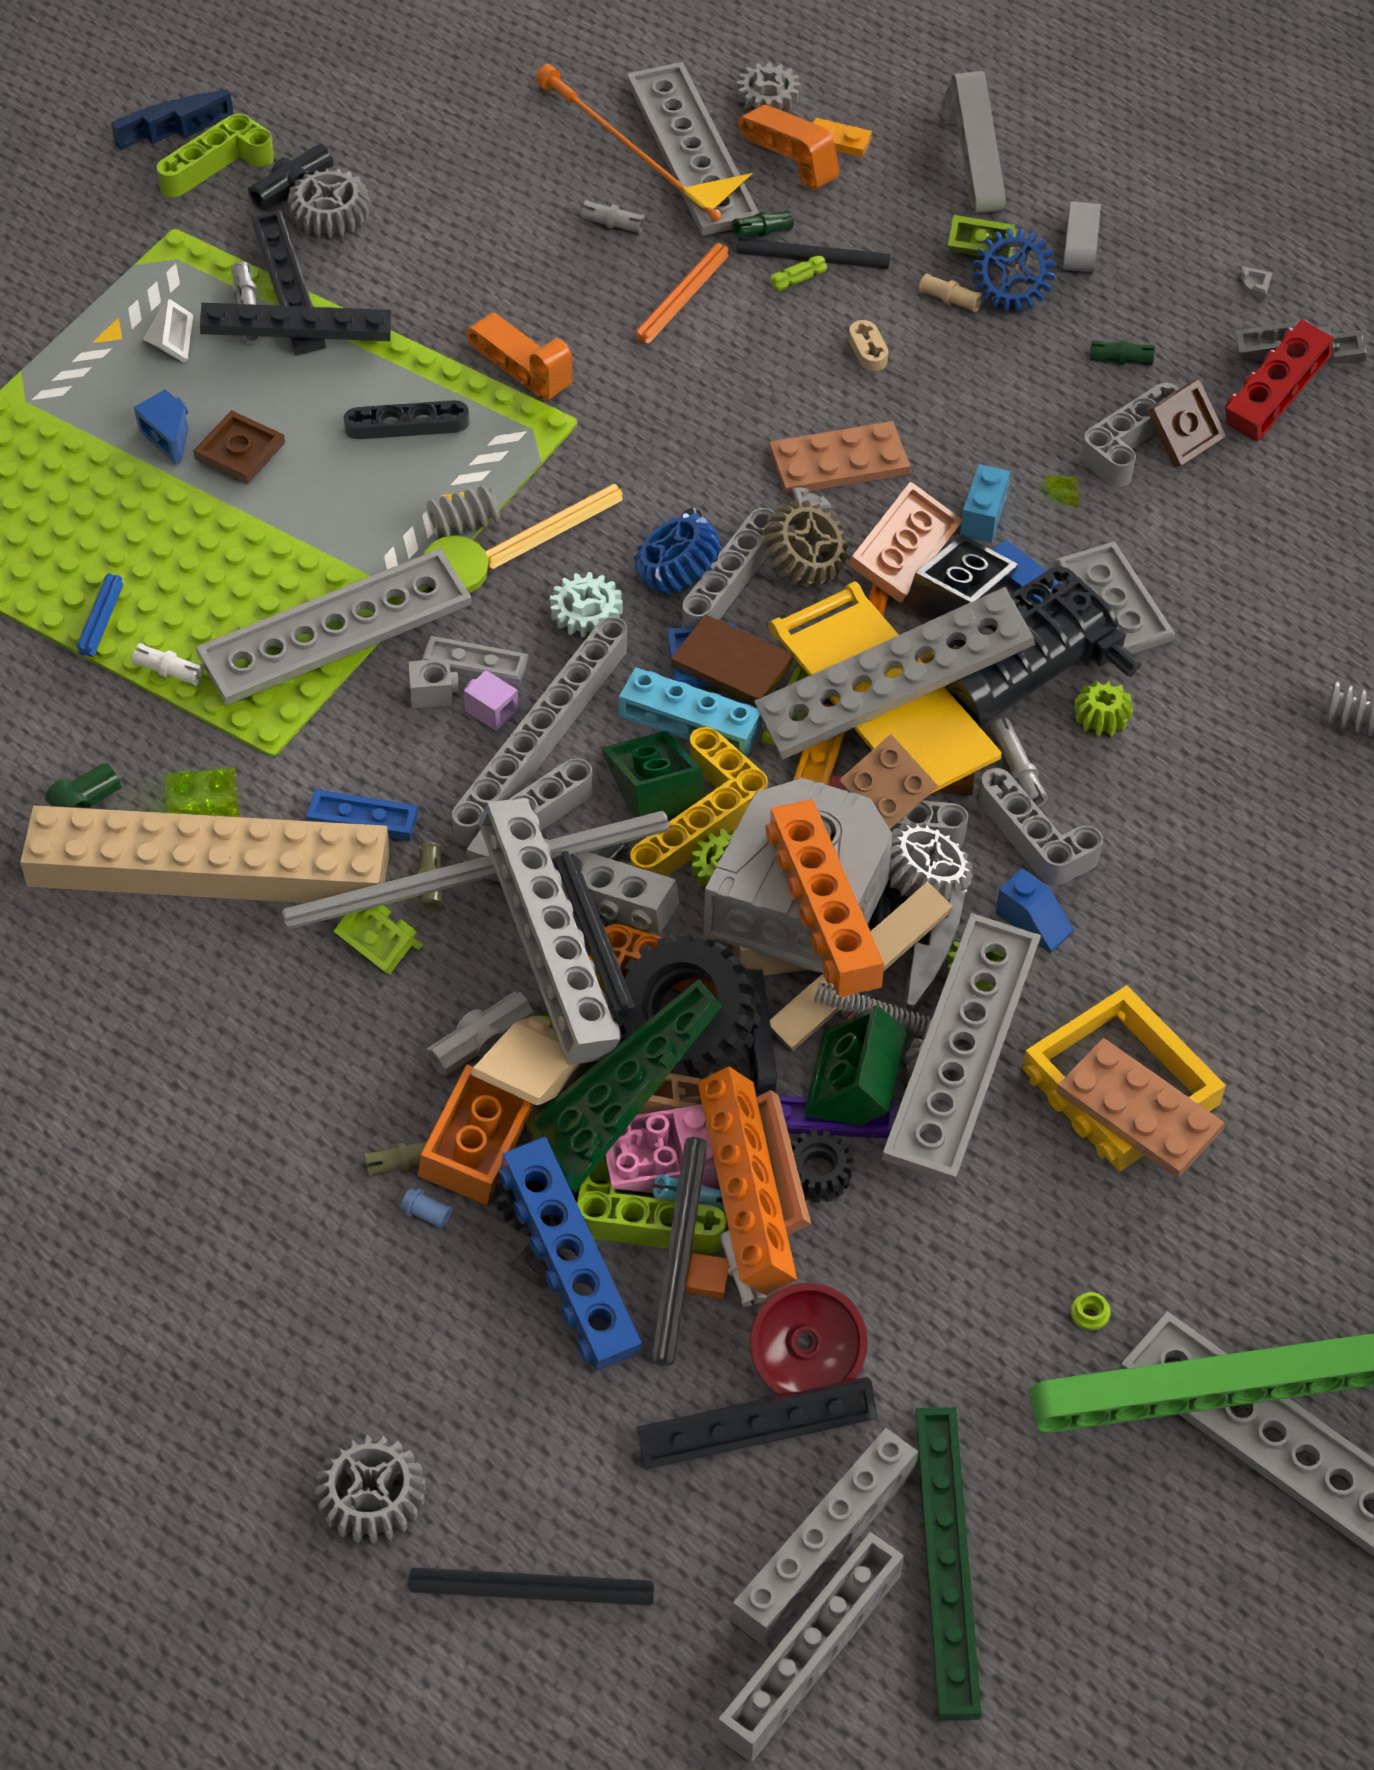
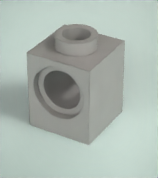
M450 659L410 661L409 676L412 709L453 706L452 693L459 692L458 673L450 671Z

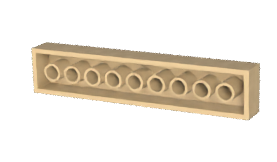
M33 805L20 863L27 887L308 903L385 883L390 848L387 826Z

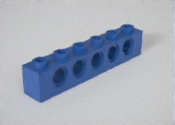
M543 1137L503 1153L501 1168L498 1169L500 1180L505 1190L512 1189L517 1200L514 1203L516 1215L522 1225L528 1224L533 1235L529 1237L531 1248L537 1259L541 1257L544 1259L548 1271H545L547 1283L553 1293L559 1292L564 1303L561 1306L563 1318L569 1328L575 1327L580 1338L577 1341V1347L585 1363L591 1362L595 1372L637 1355L642 1344L547 1138ZM530 1181H538L544 1185L545 1189L535 1193L528 1190L525 1185ZM545 1215H554L559 1218L561 1223L558 1226L550 1227L545 1225L541 1218ZM561 1249H570L576 1254L577 1258L572 1261H564L558 1257L557 1252ZM578 1283H585L591 1287L593 1293L588 1296H580L575 1293L572 1287ZM593 1318H602L608 1323L609 1328L604 1331H596L589 1325L588 1321Z

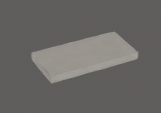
M1115 541L1056 559L1055 566H1063L1072 570L1108 603L1118 620L1119 625L1117 628L1126 634L1123 647L1131 654L1174 641V631Z

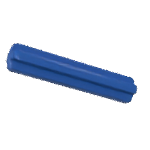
M109 573L104 577L76 645L78 653L82 656L92 657L96 653L123 587L122 577L118 574L113 575Z

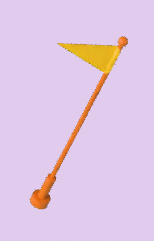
M546 64L536 73L535 81L545 91L553 89L569 103L574 102L702 210L707 212L710 220L714 222L719 221L721 218L720 211L714 208L754 174L750 173L685 187L577 98V93L560 80L561 74L556 68Z

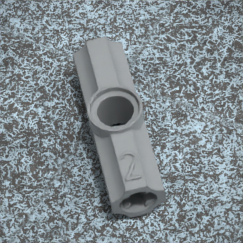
M514 991L485 1011L474 1009L464 1015L459 1021L456 1030L426 1048L427 1057L440 1075L447 1076L477 1055L483 1058L515 1022L534 1016V1011L526 997L521 992L516 993Z

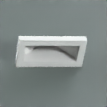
M167 299L142 340L184 363L188 360L193 314L172 300Z

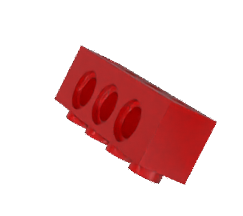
M1303 319L1294 328H1289L1285 332L1281 344L1275 350L1272 349L1267 353L1258 371H1253L1249 374L1241 391L1238 394H1233L1228 399L1225 405L1226 424L1258 442L1332 356L1333 336Z

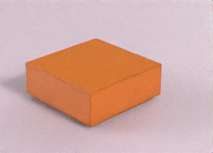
M692 1253L686 1293L724 1299L729 1275L727 1270L730 1268L728 1260L726 1258Z

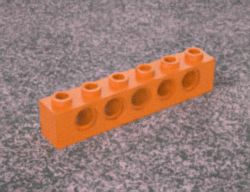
M809 799L772 807L770 823L765 825L766 837L769 845H775L777 849L776 857L780 871L786 872L788 875V889L793 900L798 899L801 922L804 927H809L811 930L812 948L815 955H821L823 959L822 967L826 982L828 984L833 983L838 997L882 988L884 962L814 800Z
M728 1066L698 1081V1087L739 1279L741 1282L766 1295L796 1281L797 1276L754 1084Z

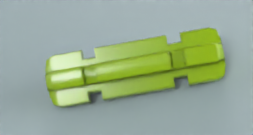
M815 256L808 259V262L803 261L785 269L783 273L778 272L771 275L770 282L772 288L782 291L789 288V284L794 286L812 278L814 273L816 275L824 273L827 270L825 259L823 256Z

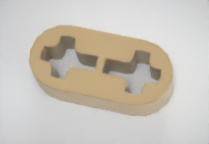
M859 320L854 322L849 329V343L860 365L869 371L882 370L888 362V348L879 330L870 321Z

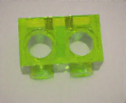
M235 767L165 774L167 813L240 817L239 786Z

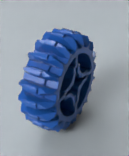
M1007 228V238L1002 239L1001 233L997 231L995 232L997 240L995 244L988 238L984 241L987 248H989L988 251L980 248L977 250V254L984 260H974L973 266L982 269V271L974 272L972 276L974 280H983L975 287L978 292L987 289L982 296L985 302L994 296L993 308L997 309L1001 302H1004V312L1008 313L1011 309V304H1015L1017 313L1022 312L1021 303L1027 302L1029 309L1034 308L1033 301L1031 300L1034 296L1038 301H1044V296L1039 292L1041 289L1051 292L1052 287L1045 280L1053 281L1056 279L1054 273L1047 272V270L1056 268V262L1052 260L1046 261L1053 255L1052 249L1041 251L1046 245L1044 239L1034 244L1037 236L1035 232H1031L1028 238L1025 239L1024 228L1019 229L1018 237H1013L1012 228ZM1021 247L1010 258L997 256L1000 251L1006 248ZM1030 251L1037 257L1040 263L1038 277L1025 267ZM1020 262L1019 269L1023 274L1015 273L1009 278L1008 275L1010 273L1006 267L1014 268ZM990 264L995 265L997 269L1003 272L999 289H996L989 279ZM1017 283L1032 285L1025 292L1007 294Z
M685 513L680 518L673 516L671 521L667 523L663 521L662 526L657 529L653 528V533L650 536L644 537L645 543L637 547L639 553L634 557L636 561L634 567L642 582L650 590H655L658 594L666 592L668 595L673 593L675 589L681 592L685 586L689 585L692 587L694 581L703 579L702 575L706 571L712 570L711 564L718 560L717 554L722 550L719 545L721 540L715 528L705 517H700L697 513L692 515Z

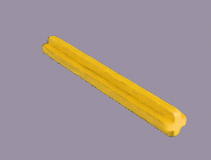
M611 484L486 550L489 562L488 568L495 569L621 502L623 499L621 489L616 484Z

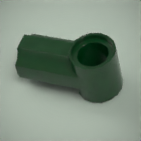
M102 763L72 782L68 779L56 781L47 790L45 800L52 807L91 809V806L121 789V784L113 768L108 763Z

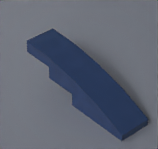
M221 90L174 99L111 122L114 144L120 150L144 139H147L153 145L177 132L185 139L233 115L231 92Z

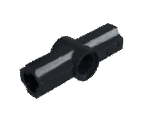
M321 143L293 160L283 157L274 164L271 174L248 187L249 197L259 209L267 208L288 195L290 188L295 186V180H303L304 174L313 175L315 170L324 172L327 168L329 169L334 166L333 157L330 155L328 148Z

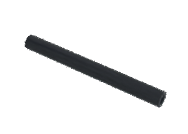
M738 238L737 253L806 261L815 256H823L826 263L889 269L890 253Z

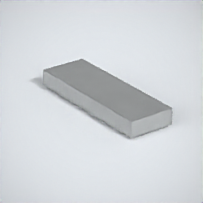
M430 636L421 660L450 659L451 672L478 678L487 670L508 684L520 686L529 658L528 654Z

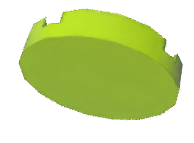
M455 535L442 537L431 543L424 552L425 555L441 548L469 594L479 589L487 578L489 566L487 554L479 543L468 537Z

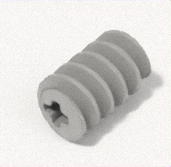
M484 485L478 486L476 493L472 489L465 490L464 498L459 492H456L452 495V501L447 496L440 497L439 505L434 499L427 502V514L436 538L438 537V531H442L445 537L450 536V528L452 527L455 528L459 535H462L463 524H467L471 531H475L476 520H479L483 528L488 527V517H492L496 524H500V512L496 497L492 489L489 488L488 491Z
M1336 681L1325 714L1328 713L1329 724L1333 725L1341 717L1342 728L1347 729L1352 721H1354L1355 732L1360 733L1367 725L1368 736L1374 737V696L1370 701H1367L1366 690L1362 689L1354 697L1352 685H1349L1342 693L1340 692V682Z

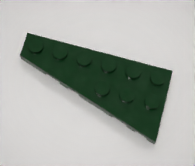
M700 979L525 1123L536 1140L543 1137L547 1138L568 1186L575 1193L722 1007Z

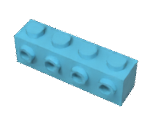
M635 667L619 695V717L659 731H667L670 735L690 741V736L696 729L701 727L713 728L746 757L761 732L762 717L757 708Z

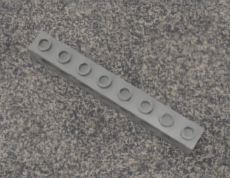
M528 798L487 802L478 825L568 1065L600 1061L614 1050L617 1043H619L620 1029L618 1024L613 1021L609 1012L607 995L599 986L596 978L595 964L592 960H589L584 947V935L581 930H578L574 921L572 904L569 900H566L560 873L553 866L550 858L549 844L543 840L539 829L538 816L532 811Z

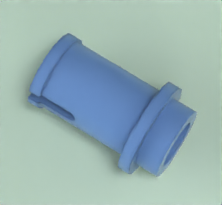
M410 1188L401 1203V1209L406 1211V1216L412 1217V1215H415L437 1226L439 1229L444 1228L453 1210L451 1206H446L425 1195L424 1190L421 1188L417 1190Z

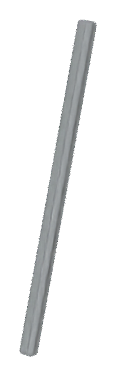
M663 811L547 840L546 842L550 847L551 861H555V858L560 856L562 851H569L570 854L579 855L667 832L669 830V823L666 814ZM489 855L288 907L283 910V918L287 929H293L497 876V873Z

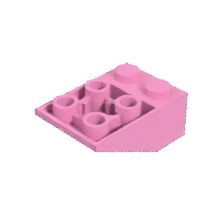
M703 1105L636 1115L605 1155L612 1188L653 1193V1188L662 1190L667 1188L654 1184L656 1178L660 1174H665L679 1179L685 1140L690 1137H699L705 1139L708 1143L702 1184L720 1189Z

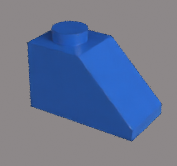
M164 389L135 406L134 411L138 430L172 462L178 464L182 459L189 430L186 418L188 410L180 398H175Z
M1023 868L999 889L995 913L1016 928L1041 935L1038 945L1050 954L1073 933L1074 929L1051 889Z

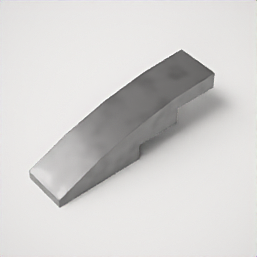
M1299 322L1236 330L1239 356L1263 361L1270 350H1275L1281 344L1285 332L1291 327L1294 328ZM1330 326L1319 327L1320 330L1333 336L1332 356L1326 363L1366 361V348L1362 330L1332 334Z
M951 889L948 902L953 906V911L928 932L926 945L915 943L909 961L903 1010L907 1009L915 1014L928 998L940 976L960 922L966 891L961 890L958 892L955 889Z

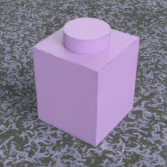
M487 670L477 679H472L465 687V711L495 731L519 711L518 690Z

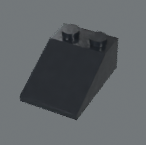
M962 534L915 572L905 605L916 610L921 616L929 617L932 620L1003 588L1017 570L1018 564Z

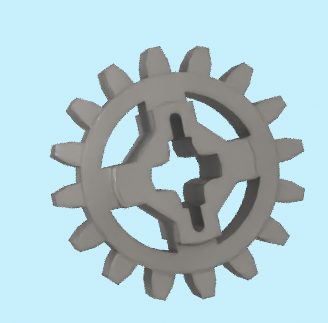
M768 62L766 67H762V65L757 63L756 69L747 67L746 74L740 73L739 81H737L739 102H745L746 109L751 107L756 109L765 104L781 111L782 108L791 110L792 103L797 104L798 96H800L801 83H799V76L792 75L793 70L791 68L783 70V64L772 67V63Z

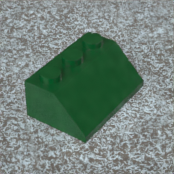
M875 1005L823 1032L804 1109V1114L808 1117L861 1126L874 1119L882 1118L889 1112L900 1058L903 1053L906 1030L879 1005Z

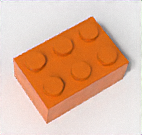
M467 1064L421 1153L418 1177L488 1205L496 1189V1184L500 1181L498 1169L501 1168L503 1153L516 1148L526 1127L525 1123L532 1115L534 1104L471 1075L473 1066Z

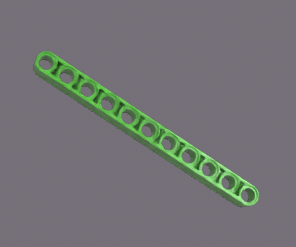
M1374 1333L1045 1380L1031 1386L1028 1394L1037 1430L1044 1433H1052L1374 1386Z

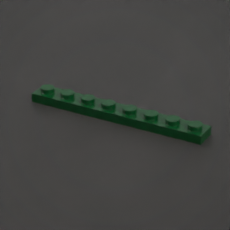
M956 1407L916 1408L915 1419L938 1721L980 1720L982 1712Z

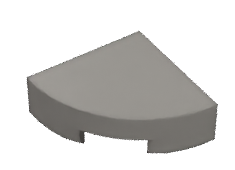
M1242 266L1240 279L1243 287L1255 297L1266 299L1272 273Z
M792 488L794 501L797 500L801 503L809 500L812 507L820 504L822 512L831 511V505L824 496L819 497L810 493L807 488Z

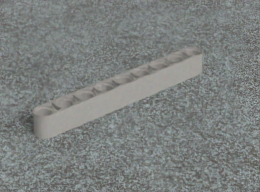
M614 616L606 617L596 625L452 811L453 836L458 844L469 847L480 831L478 823L487 802L509 800L522 790L627 652V624L624 620Z

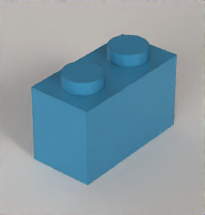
M982 464L978 465L963 509L960 536L963 534L969 538L992 543L1007 499L1011 471Z

